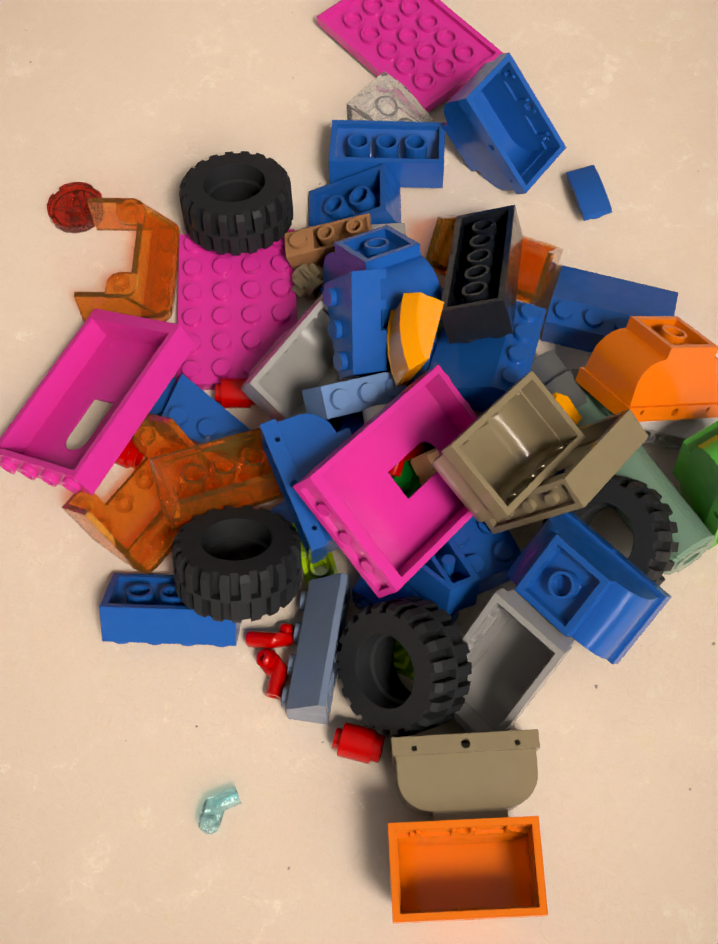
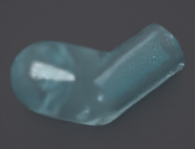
M236 787L205 800L198 817V827L205 834L217 832L225 810L241 804Z

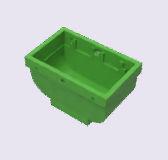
M718 421L682 442L672 472L680 482V494L714 535L715 539L711 548L718 544Z

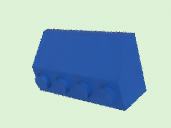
M332 120L329 149L330 183L385 163L400 183V187L443 188L445 130L442 125L445 122Z
M113 573L99 606L103 642H115L117 644L133 642L148 643L150 645H160L163 643L181 644L183 646L214 645L216 647L237 645L241 623H232L231 620H223V622L214 621L211 616L204 618L198 615L194 609L190 610L175 591L174 575Z

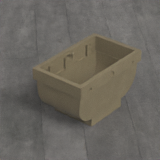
M530 371L521 377L448 444L434 460L432 466L477 522H483L492 518L500 521L508 517L586 437L536 374Z
M538 729L391 737L392 765H395L398 795L402 803L410 811L421 816H430L431 821L508 817V811L527 800L536 787L538 780L536 751L540 748ZM463 740H468V741H469V743H461V742H462Z

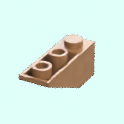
M370 213L285 233L286 258L293 270H296L305 263L309 265L313 263L315 266L320 265L323 268L326 255L335 251L334 242L372 230Z

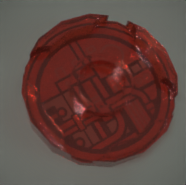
M86 182L64 184L59 187L60 191L56 192L55 195L52 193L47 203L49 218L57 229L65 233L77 234L86 232L97 226L104 216L105 205L102 194Z

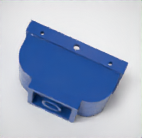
M510 52L500 54L494 61L483 64L444 106V116L447 121L442 127L471 171H479L490 184L498 189L514 190L516 194H526L567 148Z
M389 225L334 242L335 251L327 254L323 265L324 284L351 271L386 268V279H381V299H387V310H381V329H386L387 332L391 310H395L401 303L403 293L421 292L442 301L438 278L429 262L421 256L420 243ZM324 287L320 288L321 294H323ZM440 316L439 324L443 322L441 316Z
M299 414L279 422L273 419L260 424L263 450L300 535L310 563L313 564L327 557L328 553L339 549V546L292 486L352 435L351 431L347 428L336 433L333 426L327 420L314 414Z
M572 511L547 518L507 571L508 577L517 586L514 590L564 636H572L590 652L603 659H607L612 665L618 664L672 597Z

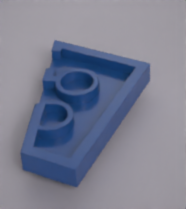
M181 374L157 424L158 431L241 465H244L256 437L252 430L183 374Z

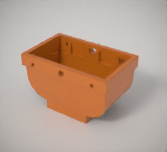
M630 316L626 328H620L609 333L596 345L586 366L580 367L575 379L580 386L610 412L617 414L630 409L638 422L718 417V358L716 357L718 346L678 316Z
M539 816L388 823L393 924L548 916Z

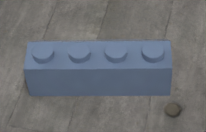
M346 573L310 580L308 591H302L299 610L304 611L302 623L296 622L293 639L294 642L298 643L296 654H290L287 673L292 675L290 687H284L281 707L286 708L288 719L329 724L339 666L337 650L342 647V643L339 641L345 630L350 602L349 576Z

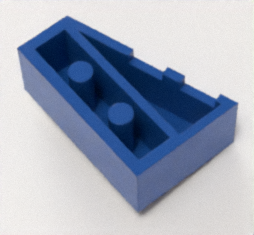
M386 268L351 271L323 284V302L328 309L329 315L328 333L331 339H333L335 351L333 363L338 371L339 379L372 375L387 370V330L381 329V310H387V299H381V279H386Z
M451 537L406 583L425 599L436 603L439 610L444 609L448 614H452L476 604L481 579Z

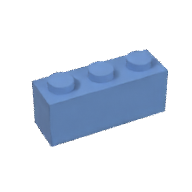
M388 371L302 390L307 414L330 419L364 411L372 406L388 404L407 386H396L392 372Z

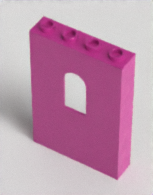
M94 309L1 436L0 467L11 474H15L16 471L20 472L31 480L39 478L52 487H56L57 484L61 485L75 494L81 491L93 495L195 346L194 342L180 324ZM94 400L113 404L85 445L75 450L67 449L66 442L68 437Z
M439 365L420 375L292 486L378 598L397 592L472 517V514L437 472L409 498L406 497L388 473L421 442L432 444L441 454V451L478 418L470 404L463 398L451 382L450 377Z

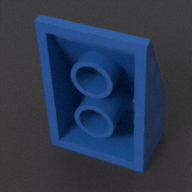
M385 163L309 191V227L368 213L371 215V224L401 223L400 183Z

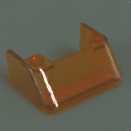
M88 198V205L97 231H136L131 272H117L111 275L106 282L105 292H74V298L84 323L94 309L164 322L168 321L174 309L179 263L180 230L178 225L135 198Z

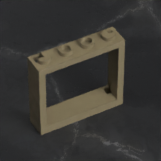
M628 409L579 427L586 438L508 517L497 521L496 518L484 521L492 533L496 534L584 508L649 437L632 411ZM571 467L568 472L554 476L559 470Z

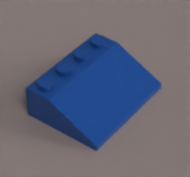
M562 265L546 316L541 341L592 353L596 345L606 335L617 329L626 328L630 316H674L678 292Z
M516 300L513 334H507L501 338L477 339L470 343L459 342L449 344L443 325L428 371L439 365L450 377L451 382L463 398L470 404L472 410L483 413L521 377L531 371L547 309Z

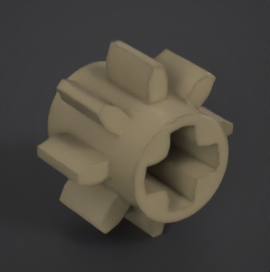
M305 263L293 272L292 281L295 285L291 289L300 299L304 297L306 300L309 298L315 300L321 296L320 288L324 287L323 268L320 265L315 266L313 263L310 265Z

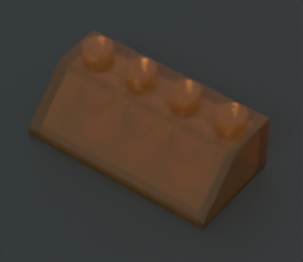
M260 428L150 458V466L160 506L173 531L180 529L186 522L190 523L192 517L198 514L204 515L210 509L216 508L220 510L224 509V506L234 505V507H242L243 505L254 507L283 498L261 444Z

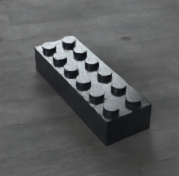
M515 205L459 215L456 218L442 295L444 305L441 312L449 344L459 342L470 343L477 339L501 338L507 334H513L523 239Z

